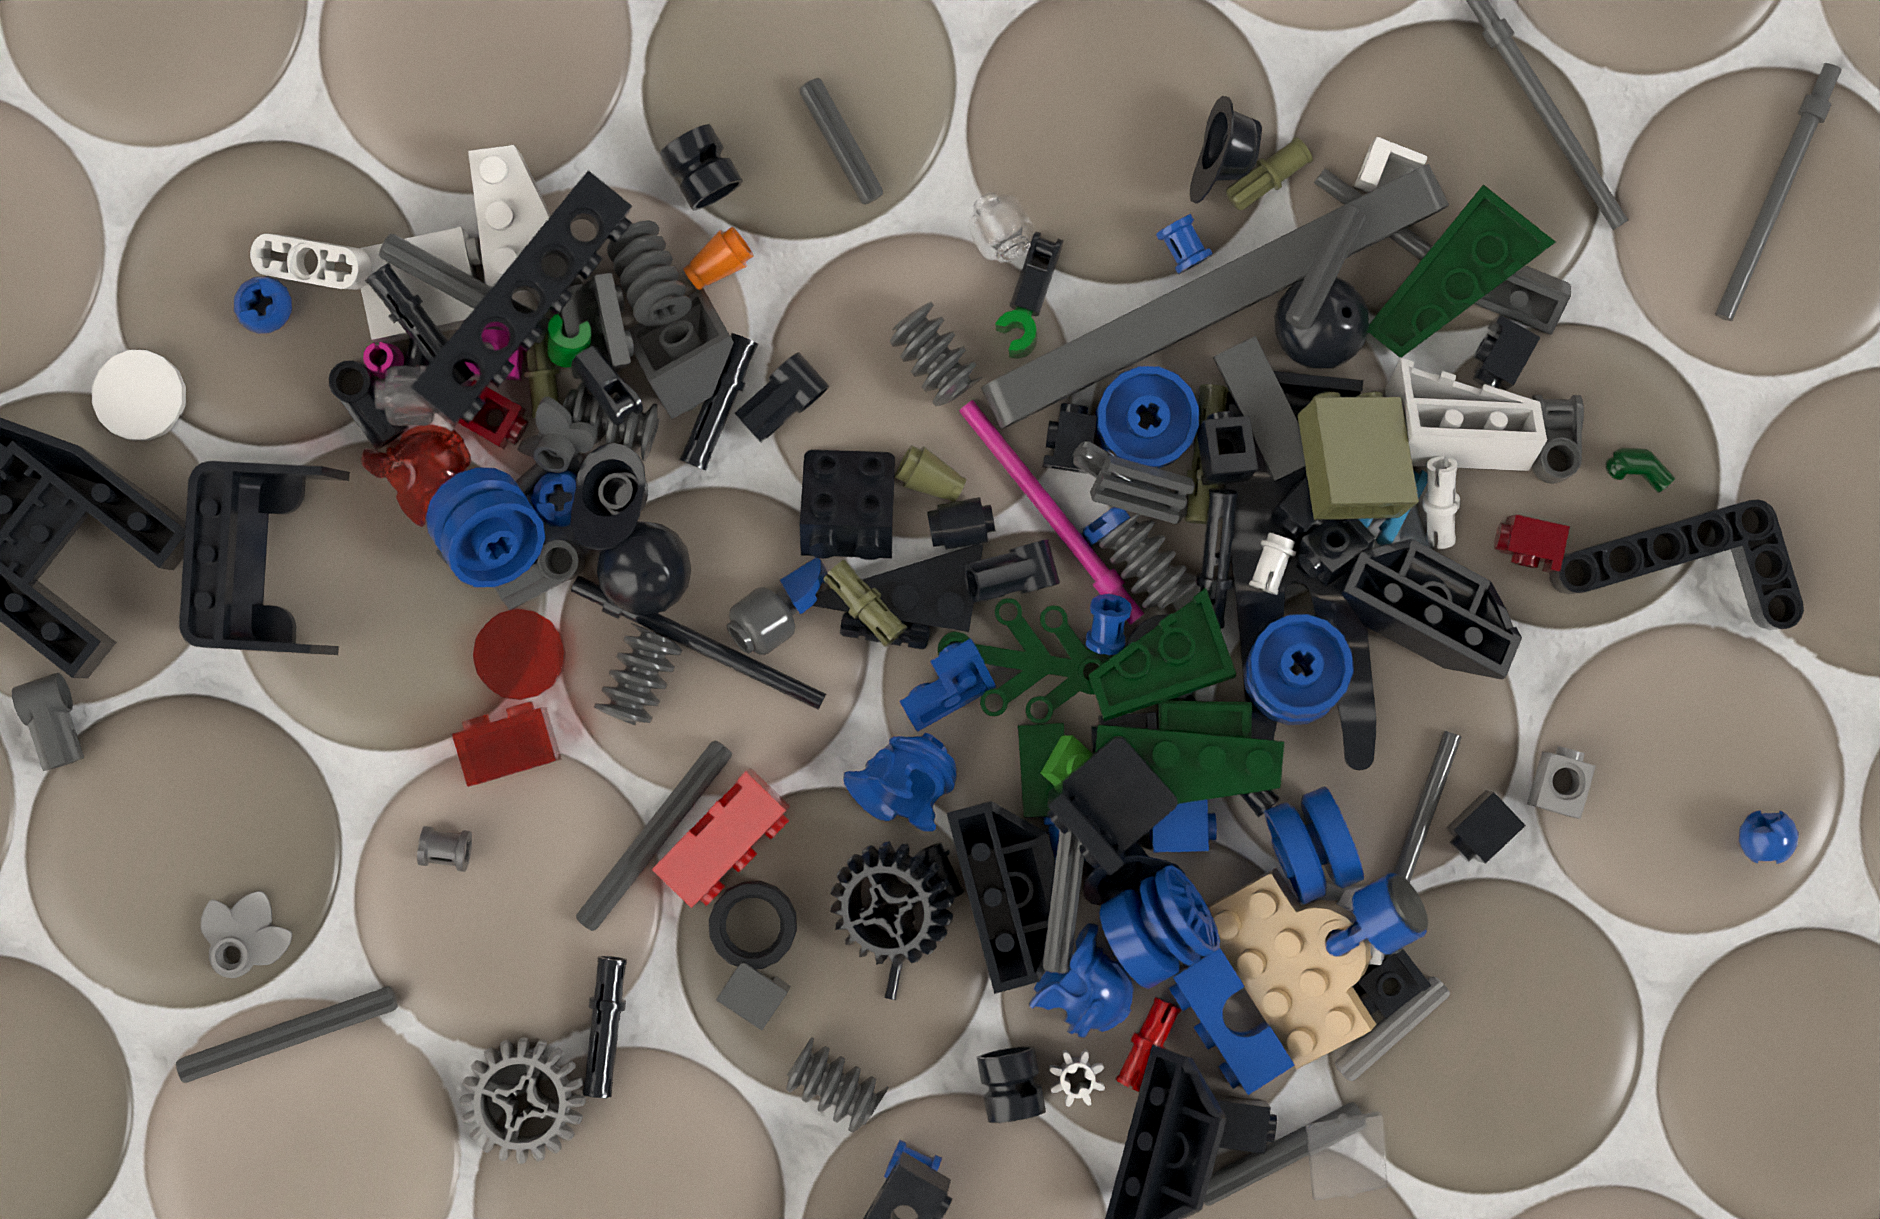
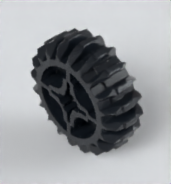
M890 841L884 842L879 847V850L873 845H869L862 850V856L859 854L852 855L847 860L848 867H842L838 871L836 878L840 883H836L830 893L838 900L831 905L830 912L842 915V918L835 924V930L847 929L850 934L845 939V945H852L856 941L862 946L859 950V958L866 957L872 951L875 953L876 965L883 964L888 956L894 967L902 965L905 958L913 964L921 959L922 952L930 955L937 948L936 941L942 942L947 936L948 930L945 926L953 921L954 914L946 908H949L954 903L955 896L942 893L950 884V878H936L934 874L940 868L939 863L935 862L929 867L923 863L926 855L925 850L919 851L912 857L910 856L908 843L901 844L896 852ZM896 875L899 876V877H901V878H903V879H905V880L908 881L910 884H905V883L901 882V881L896 877ZM868 876L872 885L869 888L872 901L863 907L861 888L865 877ZM885 900L888 904L880 906ZM922 901L924 920L922 928L916 931L912 923L915 920L912 908L917 902ZM901 902H904L899 908H898V906L896 905V904H899V903H901ZM875 924L883 926L884 928H886L887 931L879 928Z

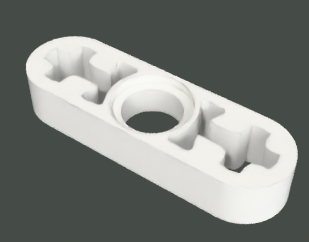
M262 234L255 239L250 251L251 262L255 270L262 275L337 289L357 290L363 288L367 284L365 279L372 275V263L368 254L362 249L287 235ZM310 249L315 251L318 258L317 268L312 274H309L304 266L305 255ZM271 250L288 253L287 261H276L271 258ZM335 262L352 265V273L334 270Z

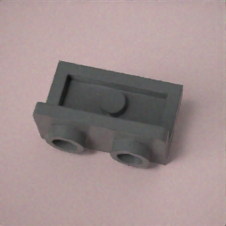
M612 273L594 275L583 285L568 287L567 289L574 293V295L560 311V317L563 320L564 336L567 338L576 337L579 333V325L588 321L591 327L590 347H596L616 373L631 364L630 357L634 354L633 340L629 330H624L620 312L624 311V297L621 287L614 285ZM572 370L573 377L575 379H580Z

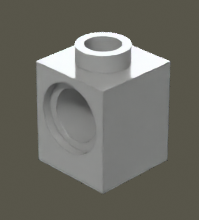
M1558 746L1556 754L1542 752L1527 805L1581 819L1596 766L1583 762L1585 753ZM1566 768L1571 773L1572 785L1568 791L1560 794L1554 789L1552 780L1554 774L1559 769Z

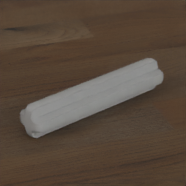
M1435 976L1430 977L1428 982L1431 984V987L1421 991L1390 1016L1382 1019L1372 1031L1364 1035L1336 1060V1068L1347 1080L1354 1081L1449 997L1450 992L1439 978Z

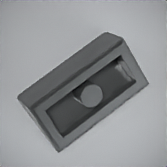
M1525 265L1475 304L1552 335L1571 297V284Z

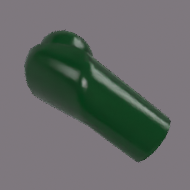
M1620 448L1613 452V457L1609 458L1605 464L1607 473L1613 479L1622 480L1627 474L1642 475L1657 493L1662 492L1675 480L1672 473L1647 449Z

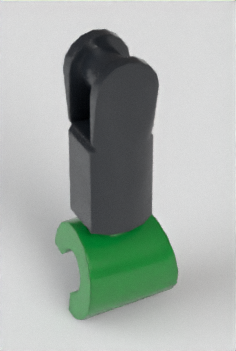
M1037 231L1032 238L1009 305L1014 310L1005 312L995 323L996 331L1004 334L1014 328L1024 331V335L1020 339L1011 341L1009 346V357L1014 359L1028 356L1037 345V328L1032 316H1039L1064 241L1057 239V242L1041 238V233ZM1035 255L1050 259L1047 270L1032 265Z
M554 315L548 324L547 352L550 360L557 366L571 367L596 398L610 421L616 426L622 424L624 421L623 417L631 412L635 414L641 413L643 405L637 393L616 373L596 347H590L591 327L588 321L579 325V333L576 337L567 338L562 335L563 320L559 315ZM617 392L620 398L613 401L610 396Z

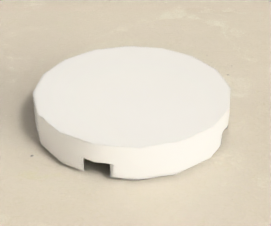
M127 350L112 356L98 370L92 385V405L98 420L111 433L131 441H150L167 434L174 427L179 415H182L186 406V386L179 370L165 357L148 350Z

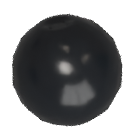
M1336 277L1311 328L1299 330L1286 321V314L1304 281L1302 279L1295 282L1278 301L1274 316L1276 337L1281 348L1294 362L1308 369H1334L1352 359L1365 344L1369 330L1368 308L1363 297L1349 282Z
M638 521L635 530L625 542L612 549L600 550L597 563L600 588L608 600L628 613L648 616L666 611L681 599L689 586L692 570L688 548L679 535L663 524Z

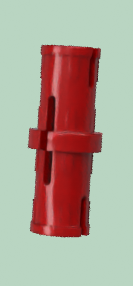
M1156 996L1140 1032H1134L1130 1040L1134 1044L1119 1075L1115 1079L1126 1087L1131 1086L1137 1092L1141 1088L1152 1045L1166 1048L1163 1045L1178 1014L1182 1010Z

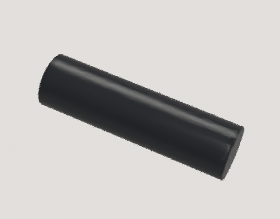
M891 963L885 998L896 1000L903 963L896 967Z

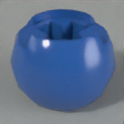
M256 276L245 281L234 296V312L239 323L247 330L257 334L272 333L280 329L287 322L292 311V299L287 288L279 280L269 276ZM262 294L264 297L272 300V304L266 306V315L253 310V306L260 303L259 296Z
M568 470L561 473L547 472L538 479L532 491L531 501L533 508L544 523L560 528L571 526V510L576 490L577 474ZM563 486L564 492L572 494V501L565 502L564 510L559 511L557 505L549 502L550 496L556 495L557 487Z
M1761 810L1749 814L1740 826V846L1745 855L1754 863L1758 864V861L1775 860L1776 864L1785 862L1798 847L1799 832L1793 820L1783 811L1779 810V813L1764 814L1761 813Z

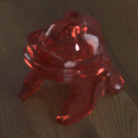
M423 424L407 430L402 434L400 443L394 447L387 448L386 453L365 448L360 458L362 465L371 475L377 478H386L398 492L396 499L403 512L420 527L426 524L425 517L430 500L441 485L458 473L467 471L471 464V455L461 435L454 429L451 431L446 427L435 424Z

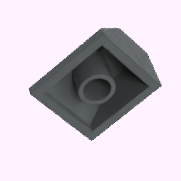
M704 288L687 296L692 301L691 309L680 319L659 326H645L639 323L628 329L632 336L634 353L649 383L671 419L694 409L700 403L712 397L734 343Z

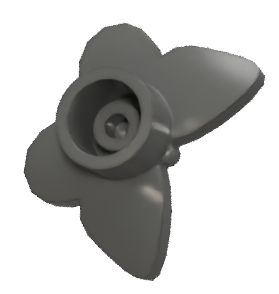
M544 397L536 411V425L540 432H538V435L521 441L517 450L534 458L535 462L547 471L561 473L568 470L578 474L583 462L579 452L585 453L593 448L597 432L594 426L588 423H572V416L569 411L553 398Z

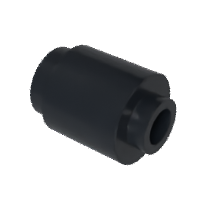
M980 497L938 504L937 510L927 511L933 547L945 545V550L986 543L988 542L987 533L996 531L991 504L982 506Z

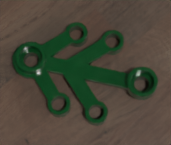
M1005 598L997 603L994 611L995 618L1000 624L1009 628L1025 652L975 644L985 664L1023 671L998 689H990L983 693L980 699V706L985 714L989 716L1003 714L1007 709L1008 703L1048 674L1068 678L1046 696H1036L1027 702L1025 707L1026 716L1034 723L1042 724L1047 722L1052 717L1055 709L1079 692L1094 695L1090 681L1083 675V669L1088 663H1095L1100 667L1110 657L1107 654H1099L1085 648L1067 623V613L1063 608L1056 605L1046 607L1040 614V624L1045 631L1055 634L1071 659L1050 655L1023 618L1022 607L1018 601L1012 598ZM1005 603H1011L1017 609V616L1011 621L1003 620L999 614L1000 607ZM1055 610L1061 614L1062 623L1058 628L1047 626L1045 623L1047 612ZM961 632L946 634L938 644V656L949 643L953 641L963 643L970 638ZM990 694H998L1003 700L1001 709L996 712L989 711L985 706V699ZM1036 701H1043L1048 707V713L1042 719L1034 718L1030 712L1031 705Z

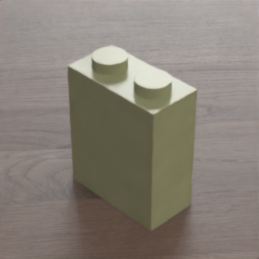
M1328 392L1315 396L1298 414L1314 520L1400 518L1419 502L1401 397H1383V394L1380 392H1368L1357 397H1340L1339 393Z

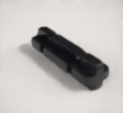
M849 612L843 614L840 625V634L842 636L856 639L859 636H864L865 640L881 643L859 617L854 619ZM912 623L911 626L905 625L907 627L906 630L891 643L898 646L906 643L910 648L926 649L930 628L927 625Z

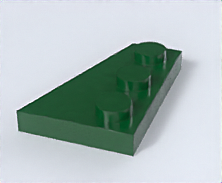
M1206 588L1195 595L1181 609L1160 621L1158 626L1136 642L1133 641L1089 674V680L1103 721L1236 678V671Z

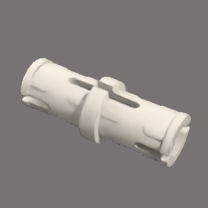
M1436 456L1427 462L1428 488L1427 493L1423 496V509L1427 512L1426 543L1430 547H1434L1435 536L1438 535L1437 549L1449 548L1456 541L1455 513L1460 508V497L1456 493L1457 462L1451 457L1447 461V469H1445V456Z

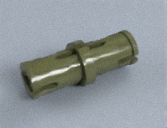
M842 560L835 565L823 578L850 608L849 614L854 619L859 617L881 641L884 647L889 646L906 630L907 627L880 599L881 593L875 587L871 590L848 565L846 560Z

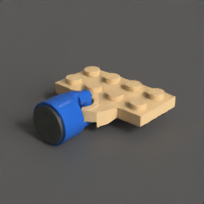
M1274 868L1207 906L1217 926L1220 949L1242 981L1245 990L1261 1015L1270 1025L1295 1064L1296 1070L1372 1031L1376 1025L1352 987L1364 975L1373 957L1371 956V944L1381 953L1389 955L1426 935L1428 916L1424 904L1414 887L1402 876L1389 873L1356 891L1352 898L1353 910L1349 911L1337 905L1336 900H1317L1300 906L1278 869Z

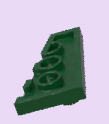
M1483 184L1371 321L1368 333L1399 358H1402L1554 245L1556 241Z
M1098 724L1096 751L1113 737H1124L1176 795L1177 804L1281 788L1284 741Z

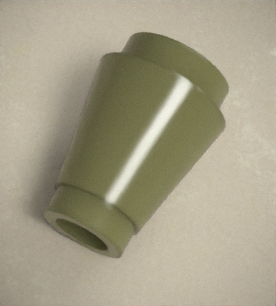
M911 445L904 454L895 473V478L903 481V487L942 499H948L951 502H955L958 499L966 483L965 477L959 475L957 471L924 446L919 449Z

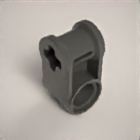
M1533 394L1532 399L1539 401L1541 405L1547 437L1545 445L1532 465L1533 472L1543 482L1550 484L1559 483L1575 474L1581 466L1582 428L1584 421L1583 399L1581 395H1572L1570 399H1543L1542 395ZM1549 450H1558L1565 456L1566 468L1563 472L1555 471L1548 465L1547 454Z

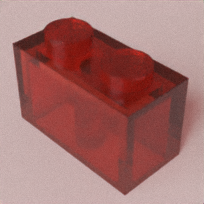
M530 701L506 708L508 717L490 722L488 714L463 721L462 726L464 730L453 733L452 737L467 787L562 760L547 707L534 709L533 702Z

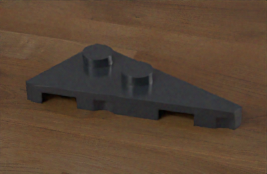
M975 544L861 580L871 590L875 587L881 593L880 599L900 621L969 632L974 600L966 589L964 565L981 560L984 545ZM833 589L816 593L817 601L812 605L813 607L848 612L850 609Z

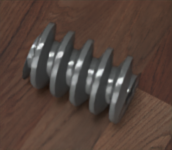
M650 220L631 224L616 244L611 241L609 242L607 254L614 263V270L618 277H620L621 287L627 293V300L633 308V314L638 323L645 326H659L671 323L685 316L691 309L692 301L689 297L683 296L686 292V287L683 282L677 281L679 271L675 266H670L673 258L668 251H664L666 247L664 238L657 236L660 228L656 222Z
M928 302L909 314L892 329H896V332L892 336L890 344L892 347L907 344L900 357L903 362L918 359L911 373L914 377L928 374L922 388L925 392L939 389V392L932 401L935 407L950 403L983 377L971 380L969 376L977 364L974 361L962 365L958 362L966 349L964 346L952 350L948 348L955 334L953 331L941 335L938 334L937 331L945 320L943 317L928 320L926 316L934 306L932 302Z
M583 382L576 389L569 391L563 407L572 416V423L584 422L594 426L597 432L595 444L599 443L605 435L606 444H621L624 440V445L635 452L641 446V458L643 461H646L659 426L660 419H658L657 404L653 403L645 414L631 412L623 417L624 421L622 424L616 426L610 421L596 398L588 394V388ZM618 393L612 398L613 401L620 398Z
M1137 513L1108 533L1099 545L1102 549L1117 547V550L1110 559L1111 563L1116 564L1127 561L1128 564L1121 573V577L1127 579L1137 576L1138 580L1131 589L1132 593L1138 594L1148 591L1149 595L1142 603V607L1148 609L1158 606L1160 611L1197 585L1195 580L1180 583L1179 580L1187 568L1184 565L1171 568L1168 566L1176 555L1175 551L1168 550L1159 553L1158 549L1166 538L1162 534L1149 538L1147 535L1155 523L1153 520L1138 523L1137 519L1140 514Z
M631 623L641 634L640 636L624 637V641L633 649V652L617 653V659L626 668L625 670L610 669L609 675L618 683V686H603L601 691L611 702L610 704L595 703L594 708L617 719L636 725L637 722L650 723L653 719L643 708L644 706H658L660 700L651 692V689H665L668 685L658 673L673 672L675 666L666 658V655H681L683 650L674 641Z
M811 1037L787 1074L789 1078L786 1090L791 1093L803 1085V1102L807 1103L816 1095L820 1096L817 1110L822 1113L834 1105L833 1121L838 1123L847 1115L851 1116L848 1130L854 1133L868 1122L889 1087L886 1086L875 1094L876 1078L873 1076L859 1084L861 1068L855 1066L844 1074L845 1058L839 1056L830 1064L827 1063L830 1048L824 1046L813 1054L814 1038Z

